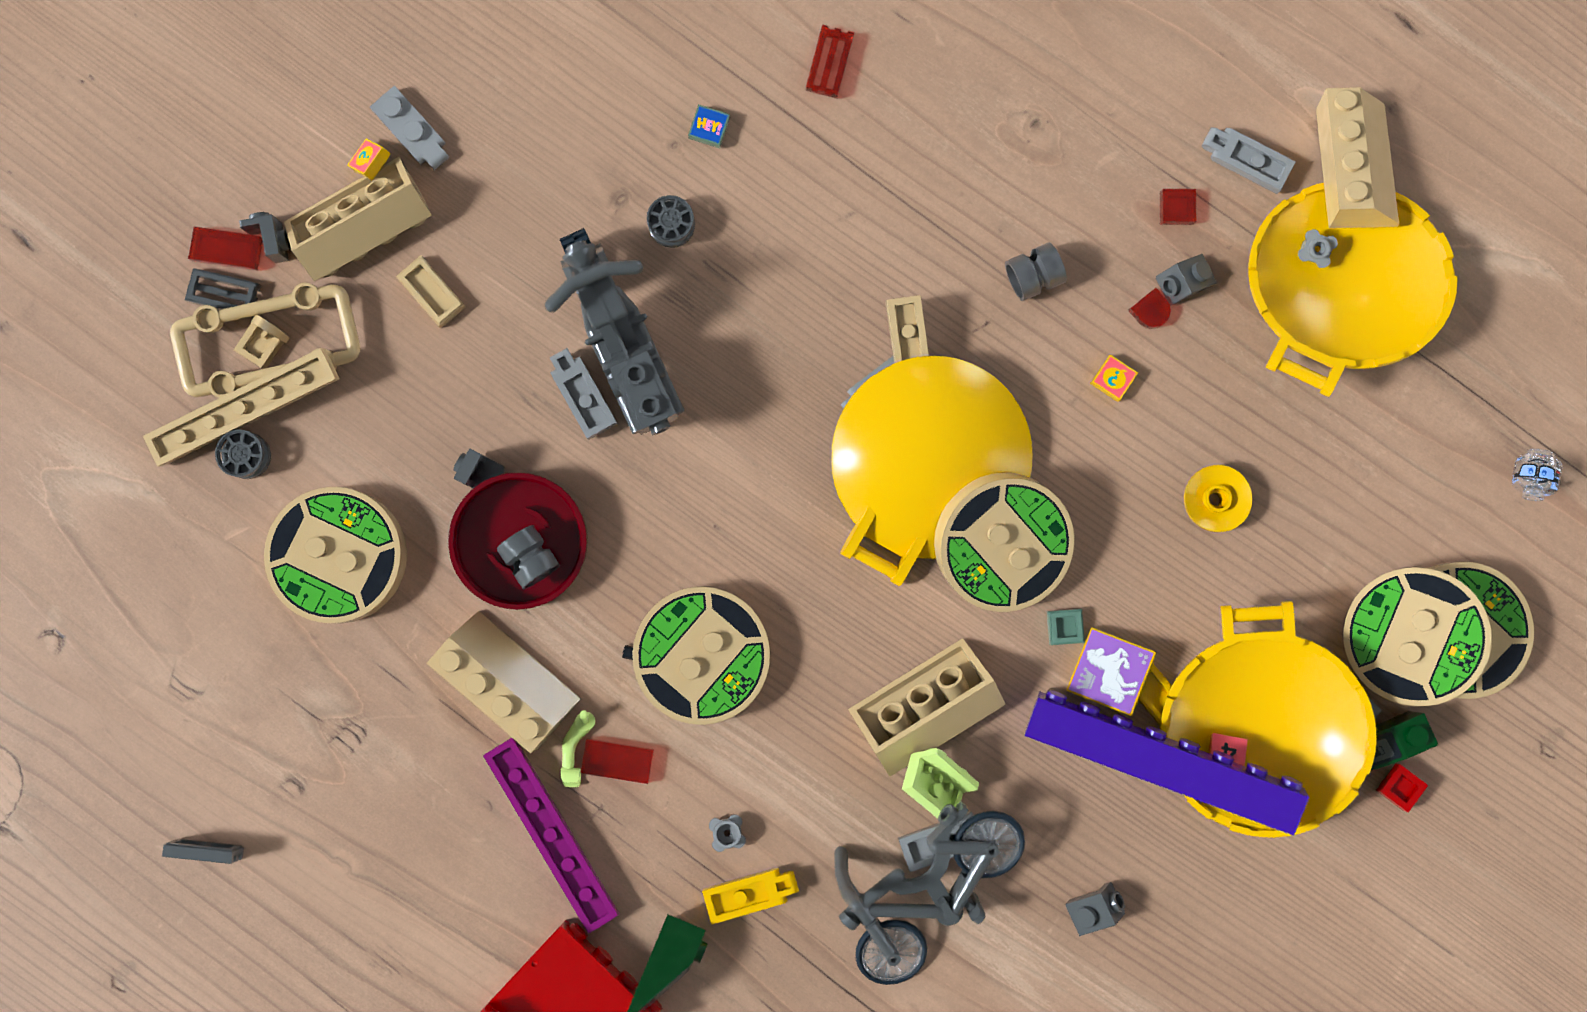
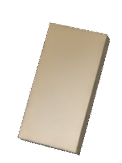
M422 255L396 276L440 328L466 308L463 302Z

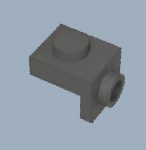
M256 212L250 214L249 219L239 221L240 228L249 235L261 233L266 257L275 263L289 261L287 250H290L291 246L287 232L283 230L280 220L268 212Z
M1203 253L1176 263L1156 276V280L1169 305L1176 304L1188 296L1217 284L1211 267Z
M469 448L466 454L462 453L457 459L453 469L456 472L453 479L471 488H475L487 479L504 474L506 468Z
M1112 882L1104 884L1098 891L1070 899L1065 904L1079 936L1115 926L1125 914L1123 897L1115 890Z

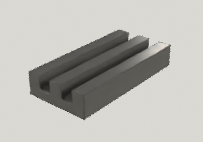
M193 268L185 300L198 305L213 306L221 310L238 305L196 296V290L243 301L247 304L258 301L256 295L257 291L260 292L261 285ZM199 278L249 290L247 295L199 284L198 281Z
M176 839L163 845L162 857L232 864L243 859L244 847L234 844Z

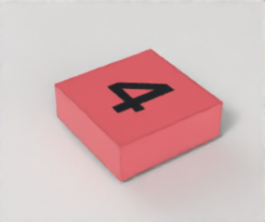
M1213 733L1210 737L1209 753L1213 754L1214 751L1226 753L1234 758L1233 762L1245 766L1248 739Z

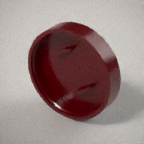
M529 473L501 474L487 479L473 488L458 505L451 520L448 535V548L453 568L466 588L475 596L491 605L514 610L538 607L561 595L578 576L585 561L588 544L584 517L574 499L556 483ZM530 525H534L544 540L542 548L550 549L560 566L540 582L523 590L512 574L515 567L507 566L496 549L513 534Z

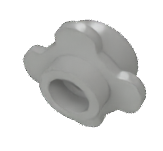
M1315 229L1306 232L1305 240L1298 251V257L1303 262H1314L1317 267L1325 268L1330 264L1329 257L1332 249L1337 247V239L1334 236L1326 237L1320 235L1318 230ZM1317 245L1321 248L1319 252L1315 251Z
M733 814L730 818L722 820L713 818L710 821L709 829L713 831L714 841L712 847L714 850L722 852L725 848L735 847L739 849L744 846L746 838L741 833L742 818L739 815ZM729 830L731 832L730 836H725L724 831Z

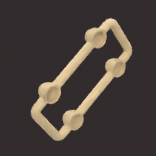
M305 282L298 284L291 294L221 310L213 306L203 305L194 311L193 316L175 321L170 329V337L184 391L193 397L213 394L220 398L287 365H278L239 375L218 371L210 376L208 382L196 384L184 335L185 331L198 329L206 333H215L222 328L225 322L295 306L306 311H312L321 305L322 300L335 298L347 349L335 353L327 349L326 351L335 370L339 365L355 361L360 353V342L347 291L342 286L336 284L317 288L315 285Z

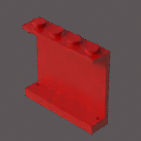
M565 920L480 1012H627L638 983L630 973L625 970L620 972L612 965L613 958L600 946L595 948L586 939L588 934L580 925L574 922L570 924ZM656 1000L643 1012H661L663 1008L659 1001Z

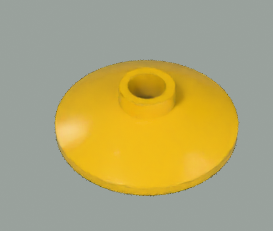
M1211 465L1200 469L1190 478L1184 491V505L1191 520L1202 529L1210 532H1226L1241 525L1249 515L1252 507V491L1248 481L1237 470L1225 465ZM1212 493L1217 494L1220 498V503L1217 506L1210 503Z

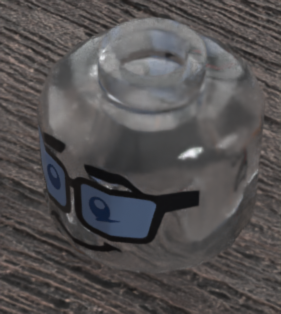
M1529 449L1526 451V454L1520 455L1516 459L1512 486L1517 491L1522 492V498L1531 501H1543L1545 496L1554 495L1558 492L1563 465L1560 460L1555 458V453L1543 449Z

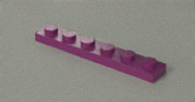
M510 738L484 754V759L588 934L617 917L619 911L519 743Z

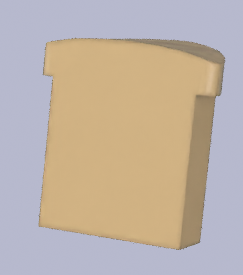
M255 315L251 320L252 323L234 348V351L262 369H265L269 366L283 343H287L290 337L276 325Z

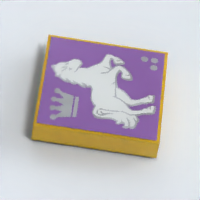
M1091 627L1066 691L1132 717L1157 653Z

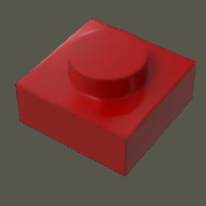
M1395 763L1376 791L1402 811L1409 813L1428 785L1404 766Z

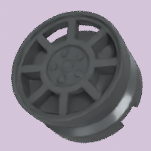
M674 195L662 196L651 204L647 212L649 231L653 239L660 245L675 248L684 245L692 237L695 230L693 211L690 205L681 197Z
M239 429L230 431L220 438L215 449V459L219 468L226 474L241 479H253L262 475L268 468L271 461V450L268 443L259 435Z

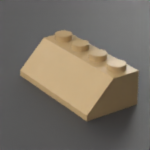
M1361 87L1326 88L1316 108L1329 228L1397 227L1399 225L1385 104Z
M397 157L383 165L372 181L366 177L358 179L284 221V226L292 252L315 282L322 277L332 276L341 266L350 261L362 259L368 251L378 245L392 242L398 234L408 228L420 226L432 214L400 157Z
M480 611L457 629L426 663L530 754L541 747L581 700L576 693Z
M962 638L848 710L890 777L909 765L912 753L939 747L1000 709L1006 703L993 678Z

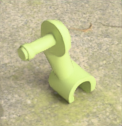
M585 710L577 715L562 742L561 778L565 787H579L581 785V768L574 767L575 750L579 741L595 725L594 715Z

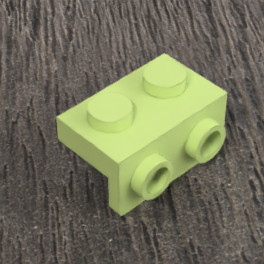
M930 748L911 754L902 790L938 818L941 810L946 805L952 804L955 807L962 800L963 793L978 790L979 782L950 759L944 751L938 748Z

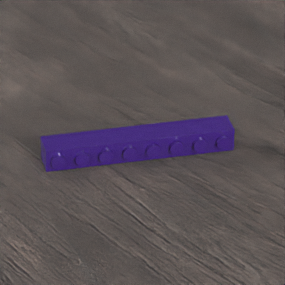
M1048 690L1047 694L1039 691L1024 736L1287 834L1295 835L1309 799L1305 788L1302 787V782L1282 775L1281 779L1270 776L1267 769L1253 763H1248L1247 767L1233 762L1234 758L1220 751H1214L1213 754L1199 750L1201 746L1188 739L1180 738V741L1177 742L1166 738L1167 733L1155 727L1147 726L1146 730L1133 725V720L1119 714H1114L1113 717L1099 713L1100 708L1092 704L1081 702L1080 705H1076L1066 701L1067 696L1057 691Z

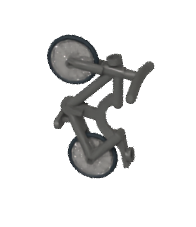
M961 801L955 807L952 804L946 805L938 816L940 824L927 837L929 849L935 854L934 862L930 869L923 875L911 879L905 878L903 870L894 869L864 894L859 893L850 879L847 849L843 846L835 849V877L840 894L848 905L839 915V918L850 930L854 931L860 923L867 930L858 941L855 955L857 966L866 978L883 985L902 983L919 972L927 957L926 939L915 925L903 920L880 922L877 917L937 918L941 924L950 926L955 925L962 919L963 908L965 907L973 922L976 924L983 922L985 912L977 894L973 892L981 878H993L1010 871L1021 859L1024 852V831L1013 817L998 811L978 813L967 819L960 826L956 834H951L953 828L969 810L966 804ZM951 855H954V859L962 871L948 893L941 878L948 868ZM927 890L935 904L875 902L889 891L904 895Z

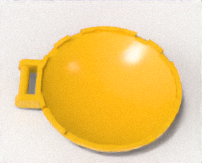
M1324 183L1304 188L1300 193L1280 202L1268 214L1258 229L1252 243L1248 263L1249 283L1254 302L1268 326L1280 337L1265 368L1273 372L1276 369L1320 389V394L1330 397L1344 368L1367 369L1382 367L1402 361L1424 348L1447 321L1455 302L1458 281L1454 273L1452 262L1454 255L1444 233H1439L1428 220L1430 215L1418 204L1395 191L1399 225L1397 227L1329 228ZM1315 229L1318 230L1320 235L1326 237L1334 236L1337 239V247L1332 249L1329 257L1330 264L1325 268L1317 267L1314 262H1303L1298 257V251L1301 249V245L1305 240V234L1309 230ZM1317 245L1315 251L1319 252L1321 248ZM1290 348L1330 367L1331 369L1327 377L1283 357L1286 349Z
M921 356L893 363L871 376L856 390L838 419L831 445L834 486L846 512L855 523L840 554L848 559L854 557L890 577V582L901 586L917 558L936 559L934 548L936 526L943 509L958 491L977 478L994 473H1016L1030 478L1033 460L1030 430L1014 396L997 378L984 369L961 359L946 356ZM865 536L901 556L897 566L860 546L859 544Z
M1292 601L1281 602V605L1233 609L1231 605L1220 606L1223 640L1198 654L1177 676L1165 700L1160 730L1167 733L1166 738L1177 742L1180 741V738L1191 740L1201 746L1199 750L1209 753L1210 737L1213 733L1248 739L1245 758L1246 767L1248 763H1253L1267 769L1270 776L1281 779L1282 775H1285L1303 783L1302 787L1305 788L1309 799L1295 835L1315 829L1320 826V823L1328 820L1336 813L1340 814L1354 800L1367 774L1371 771L1376 750V724L1371 703L1359 680L1345 663L1317 643L1296 636ZM1282 619L1283 630L1234 633L1233 622ZM1185 796L1187 801L1207 819H1212L1228 827L1231 831L1256 837L1276 838L1292 836Z

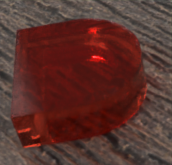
M1154 288L1128 310L1137 322L1147 329L1161 327L1167 322L1171 313L1168 301L1157 288Z

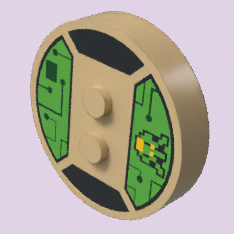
M994 473L970 482L947 503L936 526L934 548L940 571L962 598L985 610L1011 612L1036 604L1058 586L1070 566L1075 538L1070 515L1061 500L1054 493L1027 476L1016 473Z
M342 487L315 489L300 495L287 504L272 523L264 549L266 575L276 596L294 613L321 623L354 622L377 612L396 593L403 579L407 562L405 537L400 524L392 512L370 495Z
M1454 562L1429 567L1428 569L1446 573L1466 585L1482 603L1491 626L1492 643L1488 662L1477 681L1456 698H1481L1504 689L1522 672L1533 648L1534 623L1531 610L1524 595L1508 577L1483 564Z
M1416 567L1388 572L1366 585L1358 593L1348 610L1343 634L1347 658L1359 679L1379 696L1408 706L1437 705L1464 693L1482 674L1490 656L1492 643L1489 618L1477 596L1461 581L1446 573Z
M711 587L686 588L663 598L642 620L633 645L634 672L644 695L665 715L688 724L704 725L718 723L743 711L762 689L770 664V647L767 633L757 614L737 596Z

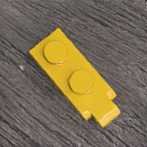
M773 868L704 888L702 892L712 925L787 903V895L799 892L794 871L780 874L779 868Z

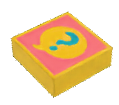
M365 139L347 166L372 181L391 153L384 147Z
M1109 355L1090 384L1119 402L1138 372L1114 356Z

